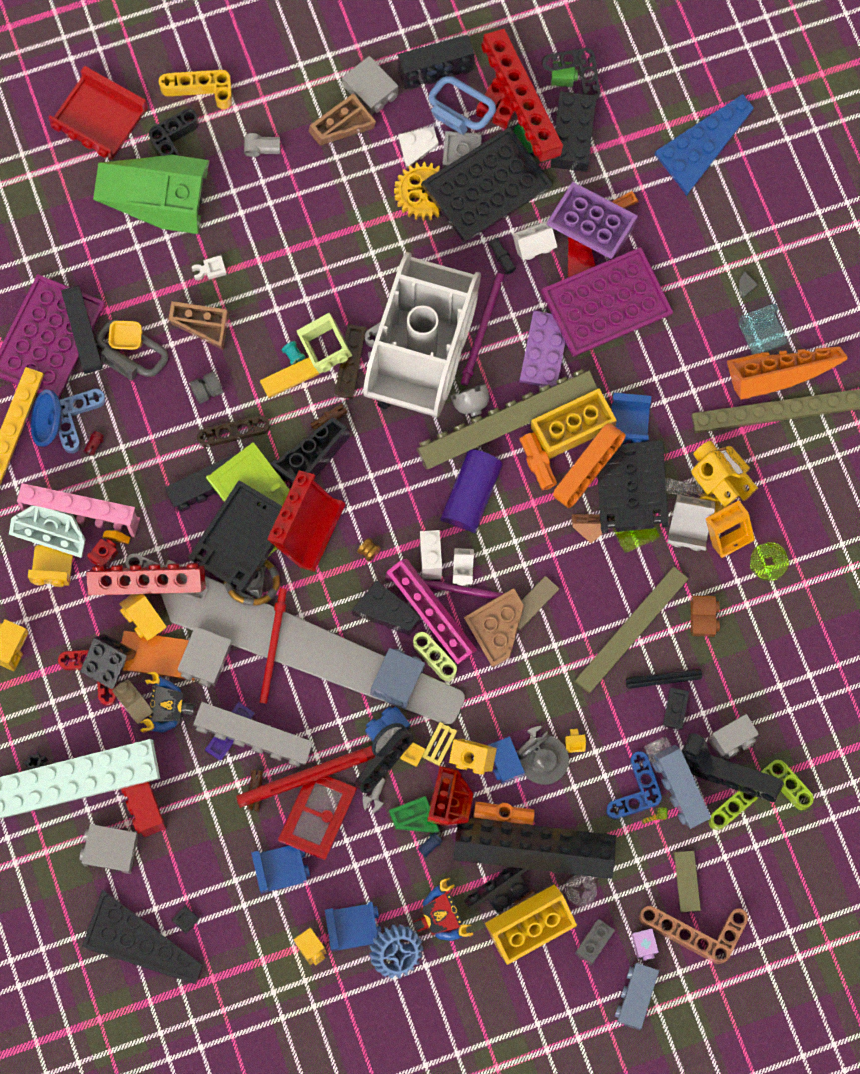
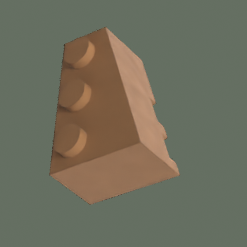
M353 93L313 122L309 127V133L321 146L374 129L376 121Z
M171 301L168 319L171 324L224 350L229 320L227 309Z

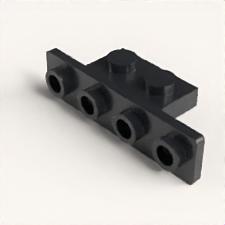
M514 867L504 869L495 879L487 881L481 889L470 893L468 898L464 900L465 904L473 910L485 900H488L497 914L530 891L520 876L529 869Z

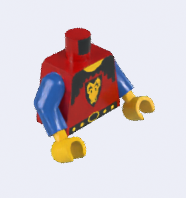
M446 878L430 891L423 901L421 911L424 917L413 921L417 932L429 928L432 936L447 941L472 936L473 933L466 932L467 927L471 925L462 924L448 891L453 889L454 885L448 887L446 882L450 878Z

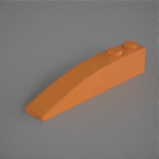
M840 346L816 348L815 352L801 349L798 350V353L787 354V351H779L777 355H769V352H763L728 360L727 365L734 390L740 399H748L779 391L812 379L846 361L847 355Z

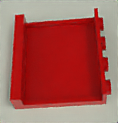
M84 66L81 70L82 77L55 116L52 117L50 115L48 118L54 130L66 133L67 137L71 140H78L87 149L92 148L101 157H108L113 160L148 109L147 102L140 96Z
M299 470L267 540L298 567L315 572L346 504L342 500L332 498L314 481L315 474Z

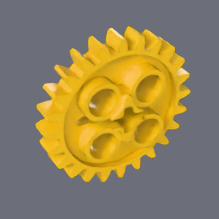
M423 162L422 167L416 163V168L409 165V171L403 169V176L398 175L399 181H395V187L397 188H394V194H397L395 195V201H398L397 206L402 207L403 213L408 211V217L414 214L415 220L421 216L423 221L426 216L430 220H432V215H435L437 218L439 217L440 210L434 202L429 201L430 196L427 192L422 193L424 188L421 186V183L440 171V166L434 169L433 163L429 167H426L425 162ZM418 181L419 184L413 185L411 182ZM411 198H418L419 201H417V202H412L410 199H411Z

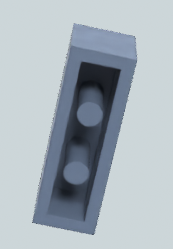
M635 963L634 967L630 966L627 978L630 979L628 987L624 986L621 997L624 1000L622 1006L618 1005L615 1012V1017L618 1018L616 1023L641 1030L659 970Z

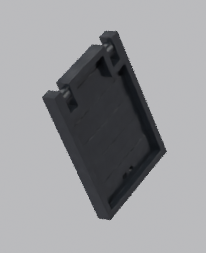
M663 440L621 444L598 474L601 532L609 533L608 528H615L616 532L655 528L654 524L662 523V528L669 527ZM661 513V516H654V514ZM608 518H615V520L608 521Z
M239 480L190 553L188 559L194 563L200 562L199 566H204L206 571L231 586L237 585L236 589L245 593L275 547L267 538L282 506ZM204 550L207 551L205 556L202 555ZM241 573L244 574L242 579L239 578Z

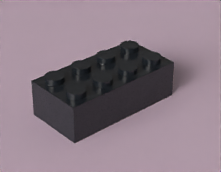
M468 34L398 54V72L404 89H414L425 83L432 84L445 76L453 77L454 75L467 74L474 70L475 53Z
M560 91L555 131L563 144L561 156L551 159V168L587 172L596 104L595 95Z

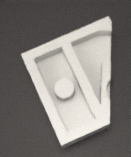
M434 127L398 135L406 169H409V165L412 166L413 163L419 159L421 160L429 151L434 150L438 146Z

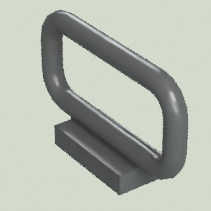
M110 320L100 329L96 336V343L103 350L101 352V362L129 380L133 381L137 373L145 377L155 376L166 365L168 361L167 350L143 334L142 343L161 355V359L150 370L145 369L106 344L103 338L109 332L110 324L113 321L121 320Z

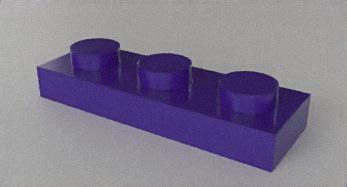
M240 702L232 710V713L251 719L255 714ZM213 737L205 751L221 762L233 745L234 740L226 738L224 741Z

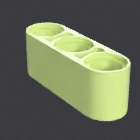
M417 633L413 639V646L416 652L442 680L447 682L454 680L457 673L455 663L427 633ZM425 639L427 644L421 647L417 644V641ZM432 653H437L440 655V659L433 661L429 656ZM446 667L452 668L453 673L451 675H445L442 670Z

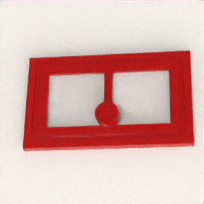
M329 776L303 785L278 841L326 860L357 788Z

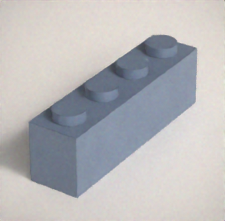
M673 745L655 754L656 762H654L657 771L662 773L664 777L662 783L672 795L670 801L675 808H678L679 814L677 816L681 824H685L691 829L709 820L711 816L681 749Z

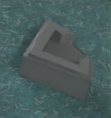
M746 272L742 274L739 281V292L744 299L758 286Z

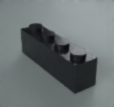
M234 455L164 487L175 512L186 511L191 507L190 505L202 503L213 494L219 495L206 479V476L212 474L233 458Z

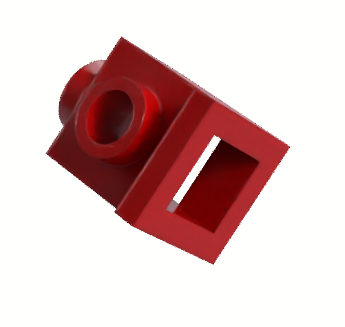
M100 539L93 550L88 553L89 561L96 566H104V569H107L118 554L117 549H115L116 544L109 539L106 541ZM102 549H106L105 554H100Z

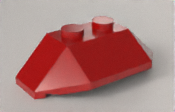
M443 766L439 767L428 812V822L444 826L468 822L473 792L458 770Z

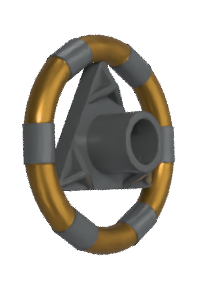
M266 559L246 590L256 599L239 595L234 587L224 582V586L228 594L237 602L243 605L257 606L267 603L277 594L280 586V575L276 567ZM267 568L273 578V585L266 595L261 597L265 569ZM241 573L239 578L242 579L244 574Z

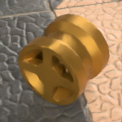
M367 538L358 548L357 552L360 555L363 554L366 560L370 562L379 553L381 547L375 545L371 538Z

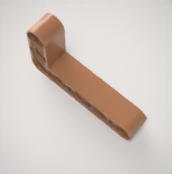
M646 906L639 914V920L644 926L713 963L723 964L730 958L747 924L748 915L743 909L732 911L717 940L652 906ZM645 911L653 913L654 919L652 921L645 920L643 915ZM734 914L742 916L743 921L741 924L734 922ZM662 921H669L672 926L671 930H664L661 926ZM681 930H686L689 933L688 940L680 938L679 933ZM729 931L734 935L732 942L725 940V932ZM698 940L706 941L707 949H699L697 946ZM717 949L724 951V959L720 960L716 957L715 951Z

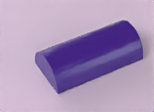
M473 449L467 451L440 520L476 533L503 463L486 452Z

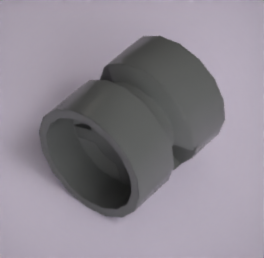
M213 371L204 375L202 380L197 378L189 382L199 404L208 401L210 396L216 397L223 394L222 387Z

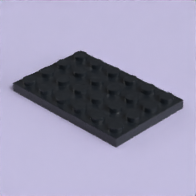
M509 127L424 180L421 186L461 240L466 243L550 189L553 184Z

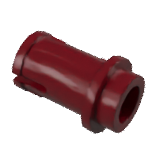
M94 431L93 434L91 433L90 440L83 452L87 454L90 451L89 456L94 457L100 443L104 442V436L97 431Z

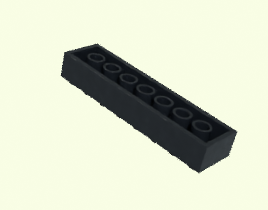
M469 817L467 823L457 824L453 860L612 879L615 865L616 835Z

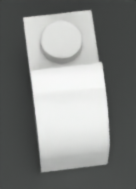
M454 548L453 584L462 586L472 584L474 549Z

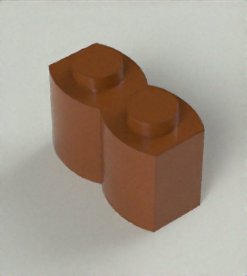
M692 596L690 602L691 636L714 637L720 629V622L716 620V613H719V601H716V596Z

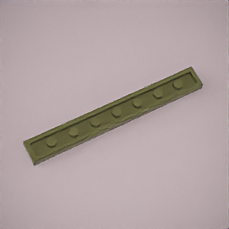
M673 567L578 676L575 682L590 694L689 578Z

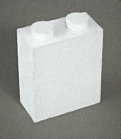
M440 530L420 531L422 579L439 580L442 578Z

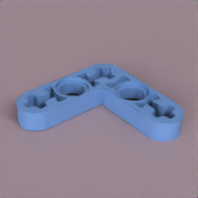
M92 389L60 400L65 417L63 418V423L71 424L70 430L62 431L60 428L58 432L62 446L67 453H76L80 449V441L72 416L103 406L105 395L100 389ZM94 395H98V397H100L98 402L92 400L94 399ZM86 397H88V400H90V405H87V401L85 399ZM76 400L84 402L81 408L73 407ZM67 436H71L74 443L73 448L66 446L69 444Z

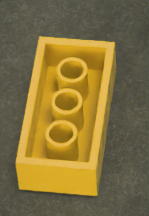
M597 389L531 420V429L533 433L535 432L542 450H545L548 458L551 459L595 438L607 423H611L616 427L617 420L600 389Z
M555 884L485 923L499 954L507 965L577 926L563 894Z

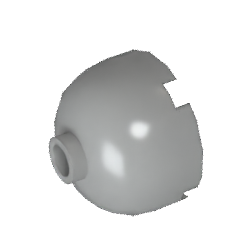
M486 384L463 390L460 394H453L451 399L455 408L460 413L471 414V417L481 414V410L487 406L489 392Z

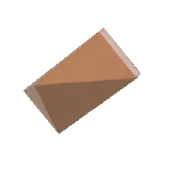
M572 514L573 528L590 543L603 534L601 532L600 514Z

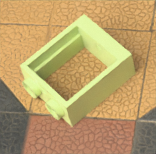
M330 313L297 330L313 366L319 373L327 372L333 366L343 363L353 356ZM333 328L342 349L318 361L309 341Z

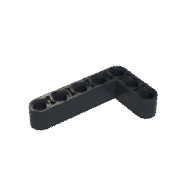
M185 109L149 130L151 145L158 156H180L172 142L198 128L199 122L195 110ZM189 118L194 119V120L191 121V122H187V121H186V120L189 119ZM172 127H177V128H178V129H176V130H174V131L170 130V128H172ZM157 135L162 136L160 139H154ZM165 150H170V151H171V152L168 153V154H164V153H163ZM201 191V197H200L199 206H200V205L202 204V202H203L202 191Z
M690 733L681 750L691 774L696 777L769 802L777 801L784 786V782L777 777L710 755L706 741L700 735Z

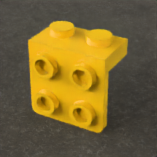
M43 545L35 546L32 570L28 571L30 582L34 585L70 586L73 555Z

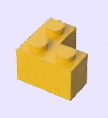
M131 594L119 603L122 607L120 612L129 623L134 622L136 625L134 630L140 638L144 637L148 641L166 628L164 622L143 594Z
M6 619L3 623H0V666L15 672L23 656L20 649L29 632L26 628Z

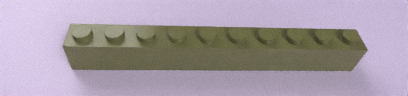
M583 369L573 372L572 377L568 379L566 376L556 380L557 384L551 387L549 384L539 388L540 392L535 394L529 392L523 395V399L518 402L512 400L505 403V408L500 410L498 407L488 411L489 415L483 418L479 415L471 419L472 423L464 425V423L453 427L454 431L450 433L444 431L436 435L437 439L432 441L426 439L420 442V446L416 450L424 468L430 469L520 428L545 413L597 390L591 372L584 371Z

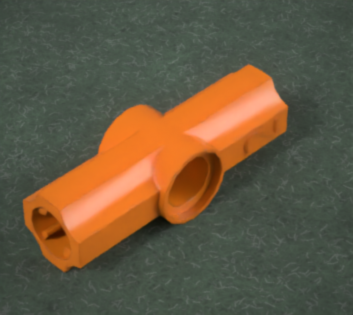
M535 432L525 434L519 440L527 456L528 466L531 472H534L541 490H548L557 485V481L550 468L549 458L545 450H542Z
M475 802L473 818L533 825L534 810L512 807L508 803L497 805ZM505 812L508 814V817H502L499 813Z

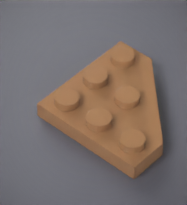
M514 588L464 617L493 668L510 659L524 609V604Z

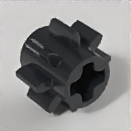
M39 752L36 755L29 754L27 761L24 762L25 766L28 767L25 771L48 765L46 764L48 761L46 756L41 757Z

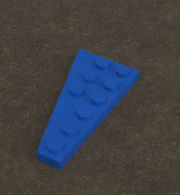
M743 94L655 151L654 155L686 196H688L728 141L732 139L735 132L752 113L754 107Z

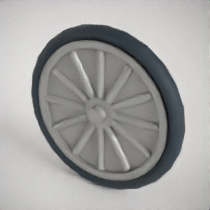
M393 723L383 728L376 735L372 743L373 754L376 756L398 730L406 729V727L401 723ZM394 750L390 751L387 756L393 754Z

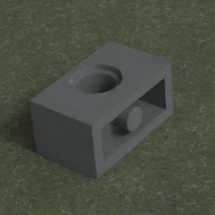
M598 919L575 955L589 965H592L615 930Z

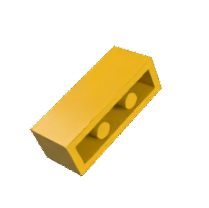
M311 928L294 939L297 948L309 965L313 963L317 965L325 959V948Z

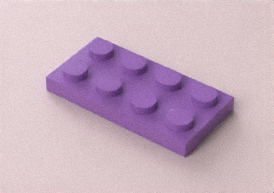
M533 310L520 376L521 383L537 386L549 384L550 387L557 384L556 380L559 378L565 340L553 315L550 313Z

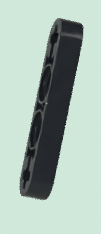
M407 729L398 730L358 776L355 784L362 793L372 791L412 744L414 738ZM394 750V753L387 757L388 753ZM382 765L378 771L374 772L377 766Z

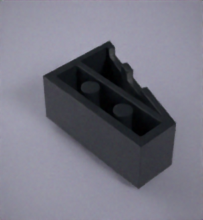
M377 580L352 609L353 616L370 620V622L381 624L408 636L422 622L418 612Z

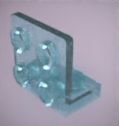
M776 303L742 315L738 324L752 355L767 352L787 344V339L776 317L779 310Z

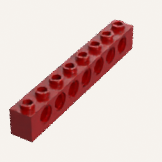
M505 29L484 34L483 42L481 43L482 51L487 54L489 65L491 68H494L496 79L498 82H501L504 95L509 98L511 109L513 112H516L518 123L520 126H523L525 137L532 144L534 155L538 156L540 162L561 156L563 144Z

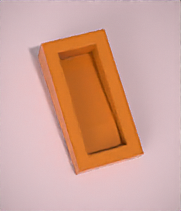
M630 191L612 202L625 209L638 203V200L633 191Z

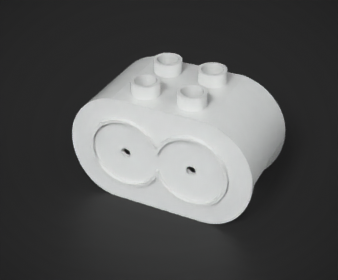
M409 252L404 254L370 355L364 382L363 394L365 397L434 417L440 416L445 401L449 396L461 351L465 345L478 299L480 272H476L473 275L413 258Z

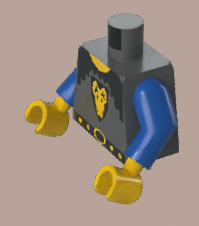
M156 672L147 673L152 675L153 680H145L147 684L155 683V685H152L150 708L153 713L149 715L148 719L140 722L145 723L147 728L140 729L141 732L144 733L150 730L152 732L165 733L175 728L177 724L182 723L183 714L194 715L195 703H184L185 696L179 687L171 681L159 677Z

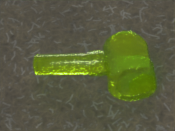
M657 808V815L642 819V824L654 820H666L668 810L667 808Z

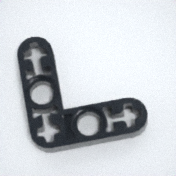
M578 48L547 54L542 58V66L548 71L579 66L582 93L587 94L590 91L589 85L585 86V82L591 83L595 81V84H591L592 89L596 90V93L593 95L596 96V100L599 98L600 86L595 54L592 49ZM584 51L590 54L588 63H592V66L582 67V64H586V60L581 57V55H584ZM566 54H571L573 57V61L569 65L563 61ZM560 55L559 61L561 66H559V63H553L551 68L549 65H546L549 57H551V60H558L557 56ZM587 69H591L594 73L593 77L589 80L584 77V72Z

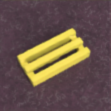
M440 722L422 758L440 766L457 730ZM443 729L444 732L431 757L428 756L438 734ZM447 733H451L439 759L436 760L435 757Z

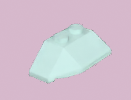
M32 505L11 518L9 535L77 557L83 556L85 538L73 514Z

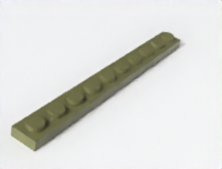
M860 389L692 413L694 433L859 410Z

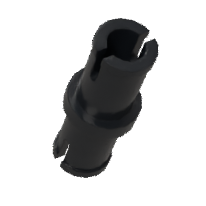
M499 238L492 239L488 244L495 254L496 261L500 262L506 275L513 273L516 267L509 257V252L504 249Z

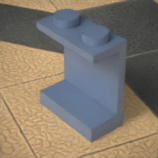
M389 648L371 686L370 695L406 710L418 678L423 673L425 662H422L418 657L405 655L399 649L393 650Z

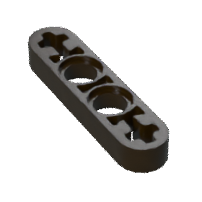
M262 415L204 428L198 432L197 440L202 447H212L265 434L269 431L270 423L268 418ZM259 421H262V423L265 424L263 429H260V427L257 426L259 425ZM250 423H253V426H256V427H253V428H254V431H252V432H251V425H250ZM240 425L248 427V431L244 434L239 433L237 429ZM226 429L230 434L227 438H221L219 432ZM215 431H216L217 440H215L214 437H211V436H214V435H213V432H215ZM204 434H207V436L210 437L208 438V442H205L204 439H202Z

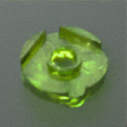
M774 542L760 544L751 554L750 569L762 580L776 581L788 569L789 559L786 554L787 552L781 545ZM773 558L772 562L774 565H766L764 559Z

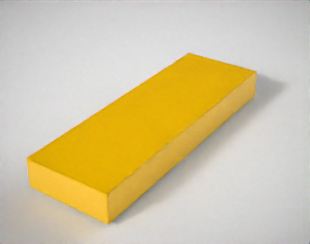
M310 357L260 380V383L269 399L319 375V372L313 366Z

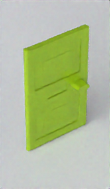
M254 442L212 474L206 476V479L224 502L239 480L283 506L290 491ZM274 547L271 553H273L278 548Z

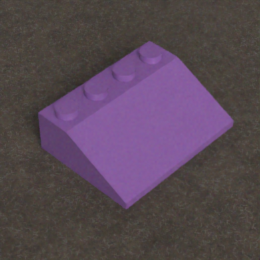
M572 182L546 225L612 259L635 227L638 216Z

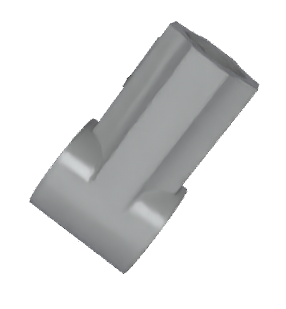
M255 133L246 134L244 137V154L248 157H257L260 154H280V137H261Z

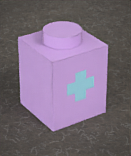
M648 929L633 933L631 937L637 959L642 958L643 961L654 959V955L658 953V948L653 930Z

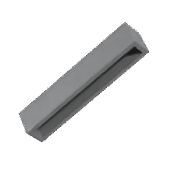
M201 702L193 724L198 732L207 734V732L214 733L215 738L224 741L226 738L234 740L233 744L244 747L248 745L252 747L251 750L260 754H263V751L270 753L271 758L280 761L282 758L287 759L289 764L300 767V764H306L313 741Z

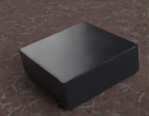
M186 906L172 919L185 934L200 920Z

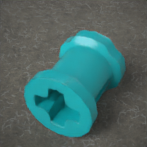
M296 341L289 342L281 349L290 359L291 365L305 359V355L301 354L297 348Z

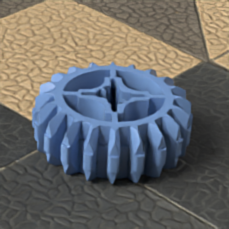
M392 924L391 930L385 927L383 934L378 932V939L373 938L375 944L370 945L372 952L369 953L371 963L375 966L376 971L386 977L388 975L392 979L395 975L397 978H401L402 973L408 976L409 970L414 971L413 966L415 964L420 965L417 959L423 957L421 951L424 949L418 934L412 931L410 927H404L400 924L397 928ZM400 939L408 940L409 944L400 943ZM383 959L392 960L393 964L385 963Z

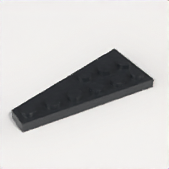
M102 889L82 947L196 985L203 965Z

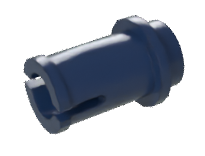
M436 833L430 834V837L417 848L425 858L437 846H441L440 843L443 842Z

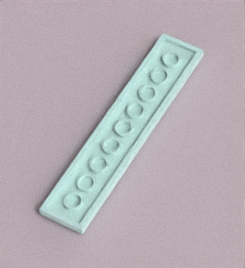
M149 739L0 777V819L160 779L153 740Z

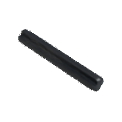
M691 669L626 678L625 683L627 689L701 680L702 671L701 669Z

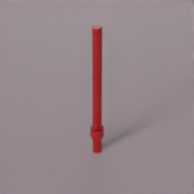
M279 588L278 600L274 605L275 617L259 703L267 704L282 616L286 610L285 599L287 589Z

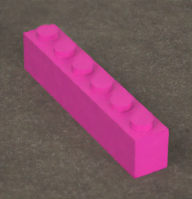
M407 558L400 560L387 571L394 583L457 664L463 662L477 651Z

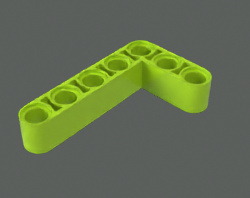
M775 760L761 771L784 782L781 792L798 810H806L812 805L814 801L813 794L783 761ZM772 767H780L782 771L781 774H775L772 771ZM786 781H792L795 788L793 790L788 789L785 784ZM738 791L711 815L708 821L710 828L716 831L724 829L754 803L758 797L752 796L751 800H747L744 798L743 792ZM799 796H805L808 799V804H801ZM731 803L737 805L738 812H731L728 805ZM715 816H720L723 819L722 825L715 824Z

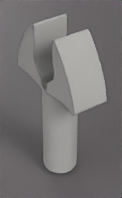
M542 726L529 729L530 739L517 751V755L523 754L545 737L548 732L546 731L542 737L535 738L536 732Z
M382 778L374 787L370 796L366 797L363 795L365 811L372 800H374L375 804L372 814L376 813L384 805L383 802L379 801V795L385 783V778Z

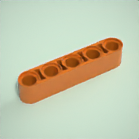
M607 423L556 487L553 497L567 508L574 506L623 443L625 433L613 424Z

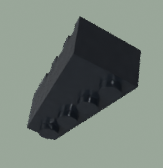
M332 417L313 431L312 435L302 439L297 446L283 453L281 458L274 460L270 465L281 478L293 485L299 470L317 476L350 437L348 428Z

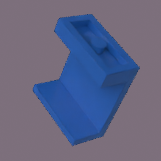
M624 393L613 394L611 411L617 420L616 427L625 433V439L622 444L648 442L651 396Z
M286 846L261 853L259 851L251 852L261 894L307 883L306 877H310L308 865H303L302 858L306 857L304 851Z
M368 902L366 905L333 910V908L325 909L331 951L375 944L373 938H379L378 932H381V928L376 926L375 919L379 918L377 906L373 907L372 902Z

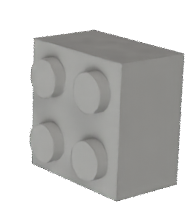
M745 714L714 732L708 741L719 758L729 760L736 756L741 748L745 751L752 747L759 733L748 715Z

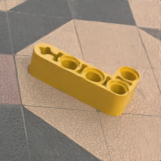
M225 70L166 73L159 78L160 90L165 96L214 94L218 108L225 110L232 105L231 80L229 73ZM220 80H226L224 83H219ZM202 81L208 82L206 84H201ZM184 82H189V83H190V84H188V85H186V86H185V85H182ZM223 96L227 97L225 100L220 99Z

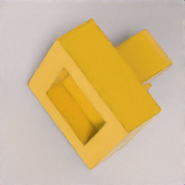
M570 729V736L565 737L567 752L586 751L585 735H579L578 729Z
M412 742L399 759L417 767L426 749Z

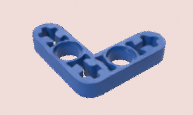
M644 752L634 753L630 760L640 792L610 802L606 808V814L609 818L614 820L654 808L661 802L662 797L649 758ZM637 756H639L640 759L644 758L642 766L643 769L647 767L648 770H643L640 773L637 772V770L641 769L639 763L635 764L634 762L637 759ZM643 774L649 775L651 783L648 785L643 784L640 777ZM654 786L651 792L653 796L657 795L655 803L651 800L648 801L647 798L650 794L648 790L644 792V789ZM630 799L638 800L639 807L637 809L629 807L628 802ZM621 802H625V808L628 812L625 813L624 809L619 810L618 815L610 812L612 805L619 808L623 806Z

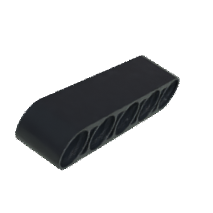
M80 285L62 289L63 300L84 374L102 370L103 367Z

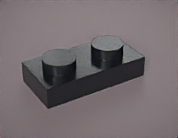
M675 688L669 689L662 727L682 730L689 691Z

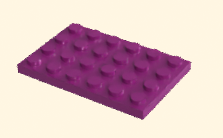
M641 247L541 290L573 357L673 314Z
M36 275L0 347L1 379L18 385L25 367L39 371L44 374L37 394H40L43 390H52L60 399L79 360L78 350L61 292L62 289L69 288L68 286L41 275ZM82 293L93 331L106 303Z

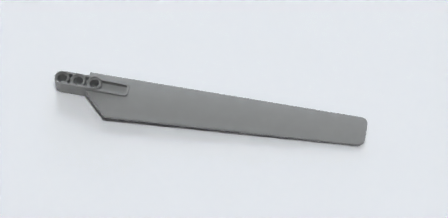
M130 554L125 560L127 568H130V563L135 560L140 562L139 565L142 568L149 567L151 564H158L138 554ZM168 560L166 566L160 564V567H167L168 564H173L175 562ZM181 573V580L187 582V576ZM143 574L142 578L149 582V577ZM162 574L161 578L165 581L167 575ZM206 576V589L202 592L161 593L171 623L190 630H194L196 626L232 640L233 646L267 658L275 617L274 606L267 603L257 606L243 605L228 594L224 584ZM235 589V591L239 595L243 597L253 598ZM287 612L283 613L275 656L276 662L381 700L370 695V691L385 656ZM421 673L410 696L406 710L449 725L456 720L464 703L465 696L461 690Z

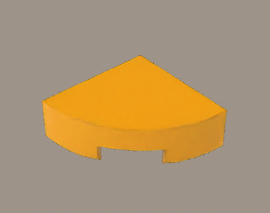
M106 530L103 533V538L129 544L130 537L117 530Z

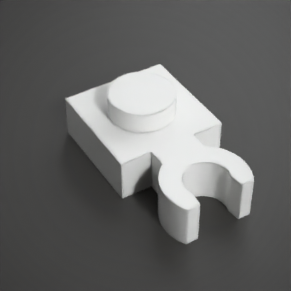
M221 256L203 260V266H192V271H200L198 275H194L195 280H201L205 275L208 276L209 280L227 275Z

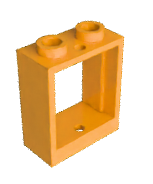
M739 500L705 518L712 546L721 558L755 541L749 513ZM740 523V528L719 539L718 534Z

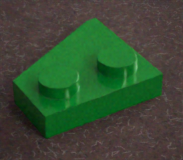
M426 796L389 810L395 829L429 833L439 832L437 824L427 821L430 806Z

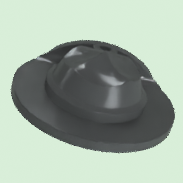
M546 735L519 756L526 777L537 784L547 785L557 782L564 776L569 765V755L566 747L561 741L551 735Z

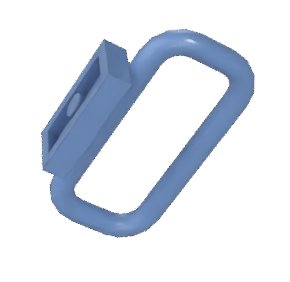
M452 76L441 78L429 93V101L433 106L431 112L434 117L462 135L468 130L467 127L473 130L484 128L496 112L495 102L491 98ZM450 83L488 105L489 110L481 121L473 122L436 100V95L445 84Z

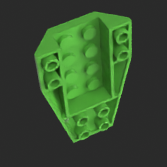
M167 155L98 163L93 200L161 229L199 234L201 216L198 215L203 179H207L209 160Z

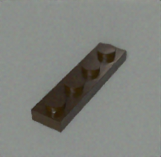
M347 325L345 341L353 356L349 357L347 361L340 363L334 393L335 397L353 399L366 327Z

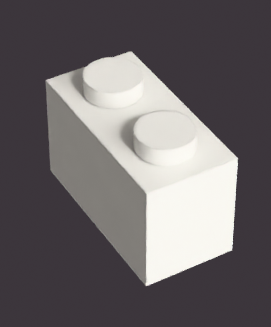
M547 221L512 234L517 254L523 260L532 259L535 255L549 253L552 249L557 248L553 228L546 225Z

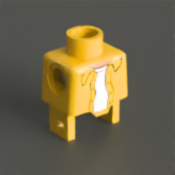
M708 441L693 453L698 463L692 468V475L707 496L714 494L724 507L729 506L738 496L743 501L747 500L758 489L746 473L750 467L732 446L717 449L712 441ZM727 491L730 492V494H731L730 497H728Z

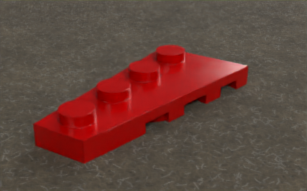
M568 237L569 278L596 266L591 248Z

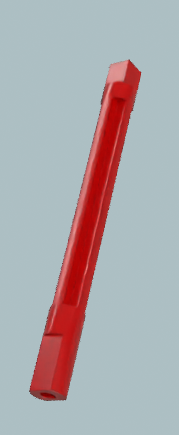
M372 746L362 748L236 796L237 803L241 808L367 762L375 757L372 752Z

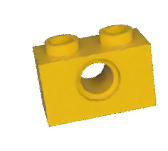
M454 739L449 763L456 764V768L467 770V768H471L473 773L484 774L485 772L493 771L497 748L466 739ZM472 753L474 755V761H472L471 759Z

